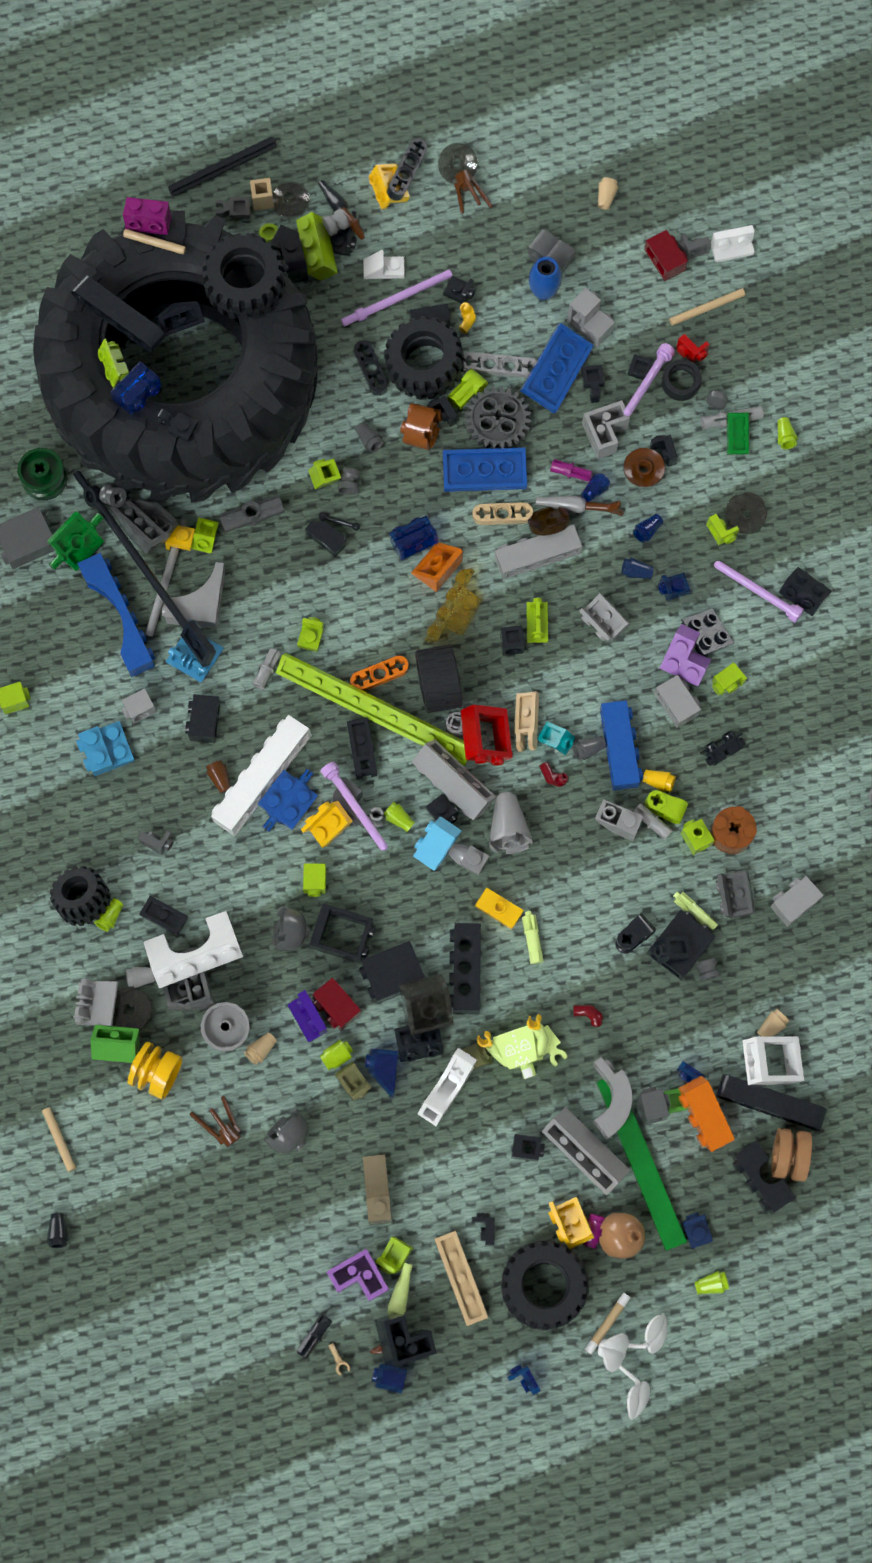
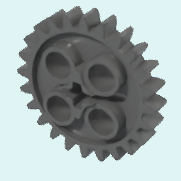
M493 386L492 392L485 388L484 395L477 392V399L471 398V404H467V412H465V418H467L465 426H469L467 427V433H472L471 440L478 438L477 445L485 443V449L489 445L492 446V449L496 447L504 448L506 445L508 448H512V443L518 446L519 439H525L524 433H529L528 426H531V420L529 419L531 418V412L528 411L529 404L523 405L525 398L518 399V392L512 395L511 388L504 392L503 386H501L499 391H496V388ZM492 406L494 409L486 410L484 407ZM510 408L513 409L514 412L508 413L505 411V409ZM489 425L491 428L483 429L482 426ZM504 427H509L512 430L509 432H505L502 429Z

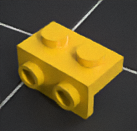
M577 1197L557 1206L553 1201L549 1203L551 1211L548 1214L552 1223H557L559 1229L556 1230V1234L561 1243L565 1242L568 1248L572 1249L594 1238Z

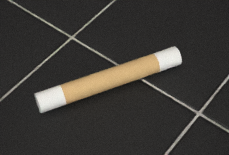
M625 1293L621 1295L584 1350L589 1354H593L630 1300L628 1295Z

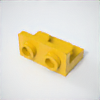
M377 164L369 175V182L373 187L376 200L379 202L381 209H386L390 203L407 202L410 198L408 191L405 192L403 198L399 201L392 200L386 193L387 187L398 168L397 164ZM397 184L394 190L398 192L400 186Z
M339 801L323 803L318 808L319 812L305 820L306 824L301 828L303 833L310 831L322 848L327 847L353 822Z

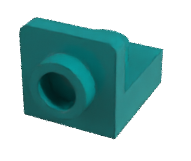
M547 721L537 739L540 743L566 755L573 746L575 736L568 730Z

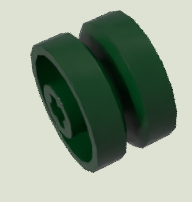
M35 448L29 450L21 457L17 473L25 492L30 497L36 500L48 501L56 498L63 492L67 485V474L61 458L54 451L48 448Z

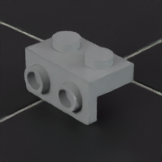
M601 593L586 608L579 610L583 615L581 617L582 620L589 626L593 625L597 630L595 632L596 635L603 641H613L630 624Z

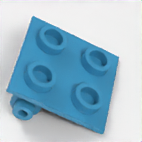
M181 637L175 648L171 647L169 649V657L165 662L202 683L224 648L208 639L216 650V654L210 665L202 667Z

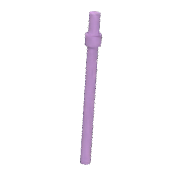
M450 270L444 271L364 309L361 307L355 310V313L342 318L341 322L345 327L353 322L363 321L367 319V316L451 278L452 273Z

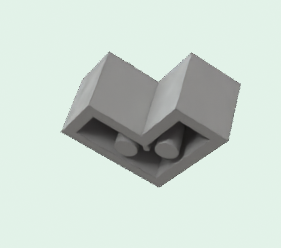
M585 288L569 304L567 323L598 347L613 332L615 322L609 314H604L600 310L601 300L599 296Z
M622 400L584 413L582 425L597 459L616 453L618 441L614 433L628 428L630 417L624 415L625 406Z

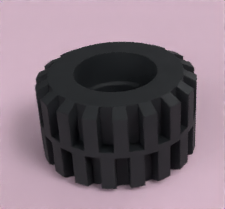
M77 866L72 867V870H65L64 874L57 877L58 880L53 882V889H50V901L63 920L73 926L76 924L84 926L85 923L88 925L92 924L93 920L101 918L99 916L101 913L105 914L107 911L105 908L110 905V890L99 873L91 867L88 869L86 866H81L80 868ZM83 892H86L84 896L75 900V898L78 895H80Z

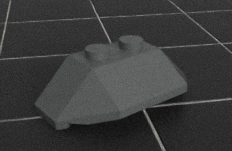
M126 497L121 507L115 508L110 506L112 513L125 534L146 554L165 544L179 524L157 502L134 500L131 497Z
M194 947L192 949L180 953H188L198 949V947ZM206 971L163 987L169 1010L196 1012L215 1005Z

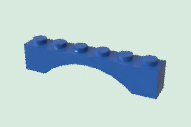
M101 553L77 563L88 587L106 597L116 607L122 618L124 636L120 654L131 678L154 668L153 660L156 658L151 648L146 649L144 645L147 639L142 629L138 631L135 626L138 623L134 612L129 613L126 607L130 605L125 594H120L118 588L121 585L117 577H112L109 572L112 570V566L108 558L103 559Z

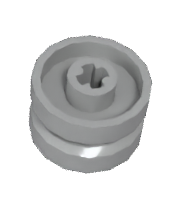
M229 1002L217 1003L208 1008L202 1017L200 1025L201 1034L206 1043L213 1049L222 1052L233 1051L242 1046L250 1030L249 1019L244 1010L238 1005ZM225 1022L230 1026L227 1031L221 1029V1025Z

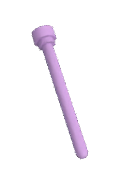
M661 344L657 350V359L625 408V416H630L662 365L672 359L675 350L671 345Z
M721 561L714 563L716 569L786 612L785 615L792 622L796 623L802 615L804 608L799 605H789Z
M333 761L325 765L320 770L325 779L328 778L329 781H333L380 850L385 851L388 848L387 843L340 778L337 764Z

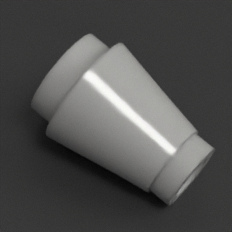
M131 967V969H126L128 987L133 986V988H137L156 981L151 968Z

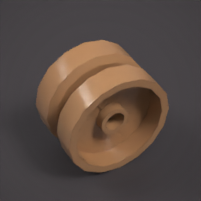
M778 1128L772 1150V1177L785 1179L790 1170L792 1180L806 1181L812 1153V1135L810 1132L798 1131L793 1140V1134L790 1129Z

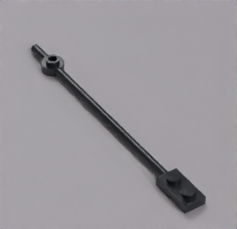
M80 470L74 472L73 476L84 490L83 496L86 504L90 507L95 506L150 582L182 627L183 631L180 636L202 667L210 665L216 654L213 645L208 641L194 620L188 622L100 500L99 493L101 489L97 485H90Z

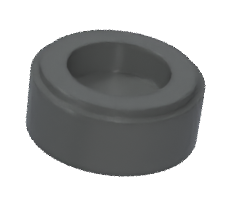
M714 390L709 392L706 402L709 406L716 409H724L728 398L723 392Z

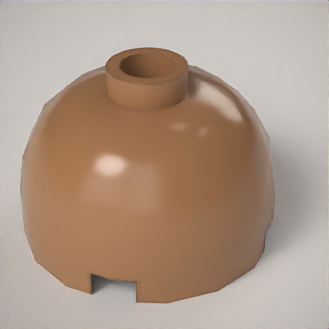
M612 1213L602 1222L600 1227L602 1229V1237H599L602 1249L608 1256L623 1259L631 1258L640 1252L644 1246L646 1236L642 1223L635 1216L627 1213Z

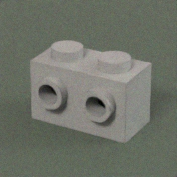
M678 675L656 687L654 695L676 728L699 716L701 711L700 702L695 696H691L688 691V684L684 679L681 680Z
M807 876L802 880L799 877L789 884L791 889L786 893L780 891L772 898L774 902L770 908L787 927L824 896Z

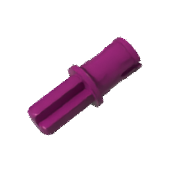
M553 459L550 472L568 476V479L574 477L587 482L590 481L592 471L574 466L573 462L570 464Z

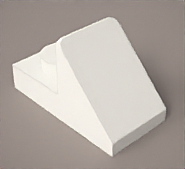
M380 250L364 259V279L404 278V257H384L383 250Z

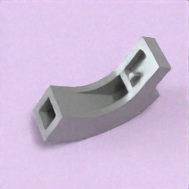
M600 1057L592 1066L608 1084L611 1091V1104L593 1123L608 1140L619 1131L629 1116L632 1106V1089L623 1069L614 1074L615 1068L607 1059L604 1061Z

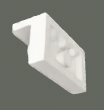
M753 225L713 233L711 249L715 262L754 255L752 240L755 232Z

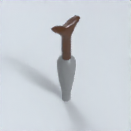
M579 496L536 497V505L553 507L554 509L562 507L572 513L594 510L609 512L619 516L624 515V511L620 507V501L598 503L587 502Z

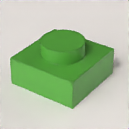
M678 1088L663 1092L669 1097V1114L688 1110L682 1106L679 1100L681 1094Z

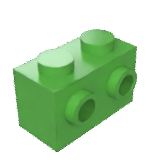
M105 1025L94 1026L90 1040L93 1060L133 1062L140 1050L139 1029Z

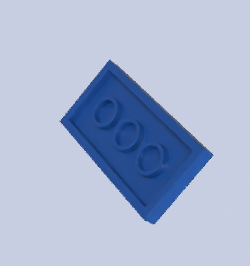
M560 322L520 391L552 413L557 412L594 345Z
M525 448L443 450L444 492L527 489Z

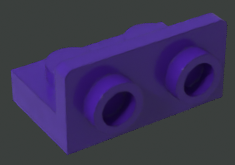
M304 990L297 994L298 998L288 1004V1008L307 1041L312 1042L328 1031L307 992Z

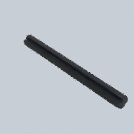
M269 137L169 185L168 190L173 197L276 148L277 143L273 137Z

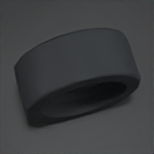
M678 359L671 362L665 368L662 376V388L665 394L677 401H686L693 398L698 393L701 385V372L691 361ZM678 370L686 371L692 375L694 383L689 389H677L670 384L671 374Z

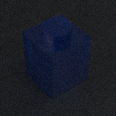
M380 1364L379 1368H374L372 1382H376V1388L402 1394L407 1370Z

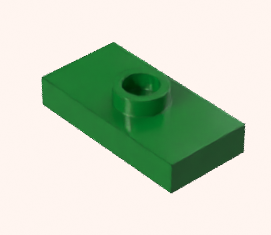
M727 413V455H748L749 413Z

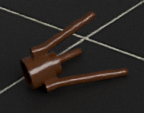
M463 170L456 174L455 179L457 183L454 184V187L457 191L461 214L464 213L461 189L464 192L470 190L477 205L480 206L481 202L473 188L475 187L486 204L492 208L493 205L476 182L475 177L471 176L469 170Z
M222 1096L221 1100L231 1125H225L213 1108L209 1110L221 1127L218 1131L220 1135L193 1112L190 1113V1116L216 1138L220 1145L225 1144L226 1147H229L241 1138L239 1134L241 1130L236 1124L225 1096Z

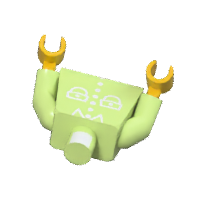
M537 1014L536 1021H533L531 1016H529L527 1026L495 1036L493 1040H491L490 1032L485 1031L484 1035L487 1039H481L478 1035L477 1043L479 1046L485 1047L504 1067H508L509 1070L520 1067L524 1079H528L537 1075L533 1063L543 1059L548 1036L543 1025L540 1024L542 1016Z

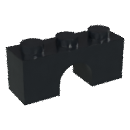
M757 1141L732 1157L734 1160L732 1163L733 1167L739 1174L743 1173L747 1179L745 1182L746 1186L752 1193L756 1192L760 1200L758 1203L765 1212L769 1211L770 1214H773L796 1198L784 1179L775 1184H767L761 1179L760 1168L770 1159Z

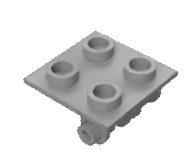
M81 979V983H78V994L81 995L76 996V999L80 1001L75 1002V1005L79 1007L75 1008V1015L73 1016L76 1025L112 1026L118 982Z

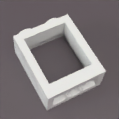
M753 1037L743 1040L748 1085L794 1084L804 1081L799 1037ZM764 1045H783L786 1075L768 1076Z

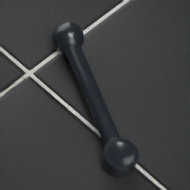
M325 512L319 514L321 521L329 520L351 527L354 531L360 529L358 523L352 524L327 516Z

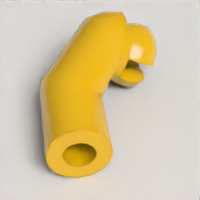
M465 302L460 305L463 322L458 329L467 334L476 321V315L473 307Z

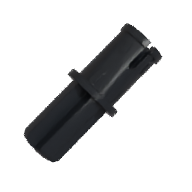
M320 1313L311 1329L306 1331L308 1334L298 1348L297 1354L307 1359L317 1343L322 1342V1336L333 1321Z

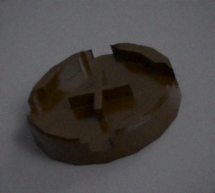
M553 507L541 508L532 514L531 519H528L530 531L541 536L559 533L565 530L570 523L569 513L562 507H558V509H553Z

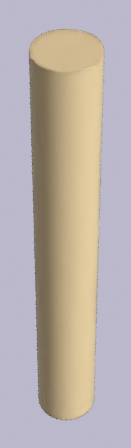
M125 229L123 237L182 255L186 252V246Z
M51 1108L42 1110L67 1171L75 1170V1164Z

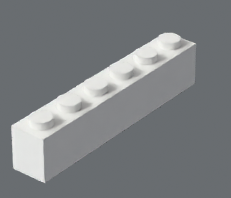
M290 715L285 720L282 719L276 728L277 731L273 736H269L266 739L260 753H256L253 756L247 770L244 769L240 773L234 787L231 786L227 790L224 800L221 804L218 803L212 810L211 817L213 821L233 836L237 835L258 807L262 797L282 771L288 768L312 736L308 727Z

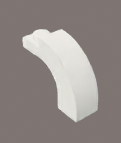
M458 1048L440 1080L424 1101L418 1115L437 1126L462 1089L477 1060Z

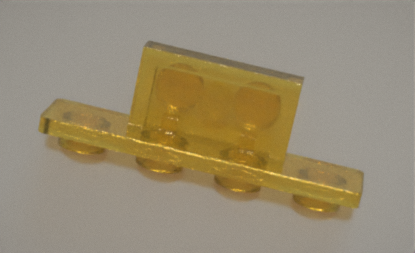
M473 569L461 570L456 575V582L453 588L447 592L445 603L438 609L436 613L437 618L427 630L426 642H437L445 626L457 635L464 634L482 600L466 589L474 573Z

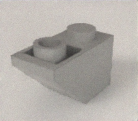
M603 799L595 820L612 833L633 841L643 816Z

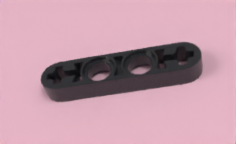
M415 138L410 142L387 187L386 193L392 200L399 201L403 198L427 151V144L422 139ZM416 147L419 148L417 154L413 153ZM406 159L412 160L415 163V165H409L406 162ZM399 173L406 174L408 179H402ZM397 184L400 186L398 192L394 190Z

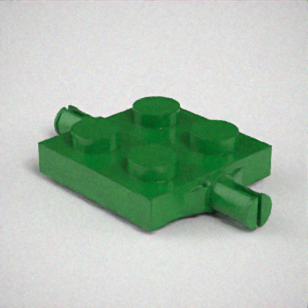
M75 511L47 541L57 555L49 563V566L56 570L62 562H65L71 569L77 571L79 569L77 563L88 559L104 543L96 529L97 525L104 518L97 513L89 522L80 513Z

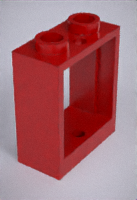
M473 704L460 710L466 760L475 761L476 764L489 762L493 766L503 765L504 761L513 758L506 708ZM480 721L492 722L495 751L483 749Z

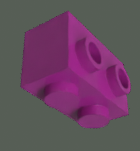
M127 197L123 210L125 228L137 232L168 235L171 222L169 202Z

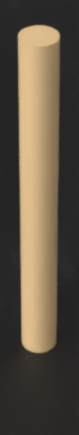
M741 288L671 317L669 322L673 326L745 296V291Z

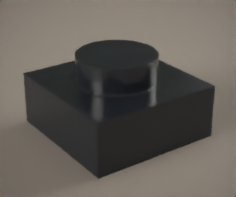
M634 354L627 375L644 380L654 360Z

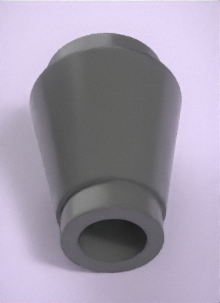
M361 422L356 426L355 431L366 450L376 452L382 447L383 441L380 434L366 425L365 422Z
M600 736L577 740L572 747L574 755L578 760H586L606 748L604 738Z

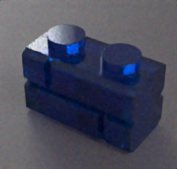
M139 362L110 393L113 401L132 415L135 411L139 412L145 406V401L150 396L153 397L159 392L161 383L158 375L149 370L142 362Z
M427 516L414 518L409 524L403 527H395L389 533L390 542L401 561L439 543L437 532Z

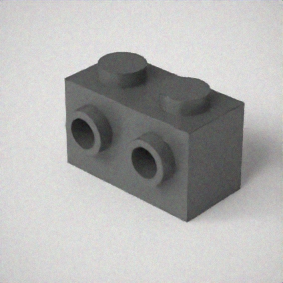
M656 1087L644 1089L636 1099L643 1126L665 1121L669 1116V1097L663 1093L662 1089L656 1090Z

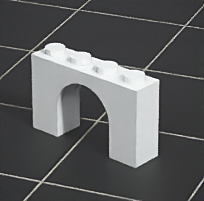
M226 911L206 918L210 937L203 946L188 953H175L171 951L164 934L144 941L150 966L159 988L243 957Z

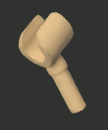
M334 1343L330 1344L329 1348L337 1363L336 1371L342 1376L338 1370L339 1366L344 1364L347 1366L348 1371H350L349 1364L342 1360Z

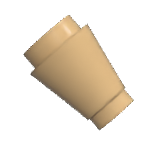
M602 178V181L599 183L598 207L600 209L608 210L618 190V182L615 179Z
M778 1009L774 1012L771 1011L757 1033L761 1037H773L787 1027L786 1024L789 1020Z
M268 1032L248 1045L244 1054L253 1064L262 1063L277 1040Z

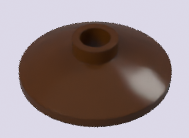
M639 448L627 455L623 470L626 478L632 484L638 487H650L662 479L665 464L662 457L656 451L649 448ZM646 468L647 472L642 473L640 472V469Z

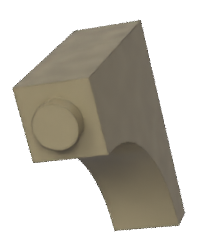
M385 1154L363 1157L369 1225L392 1223Z

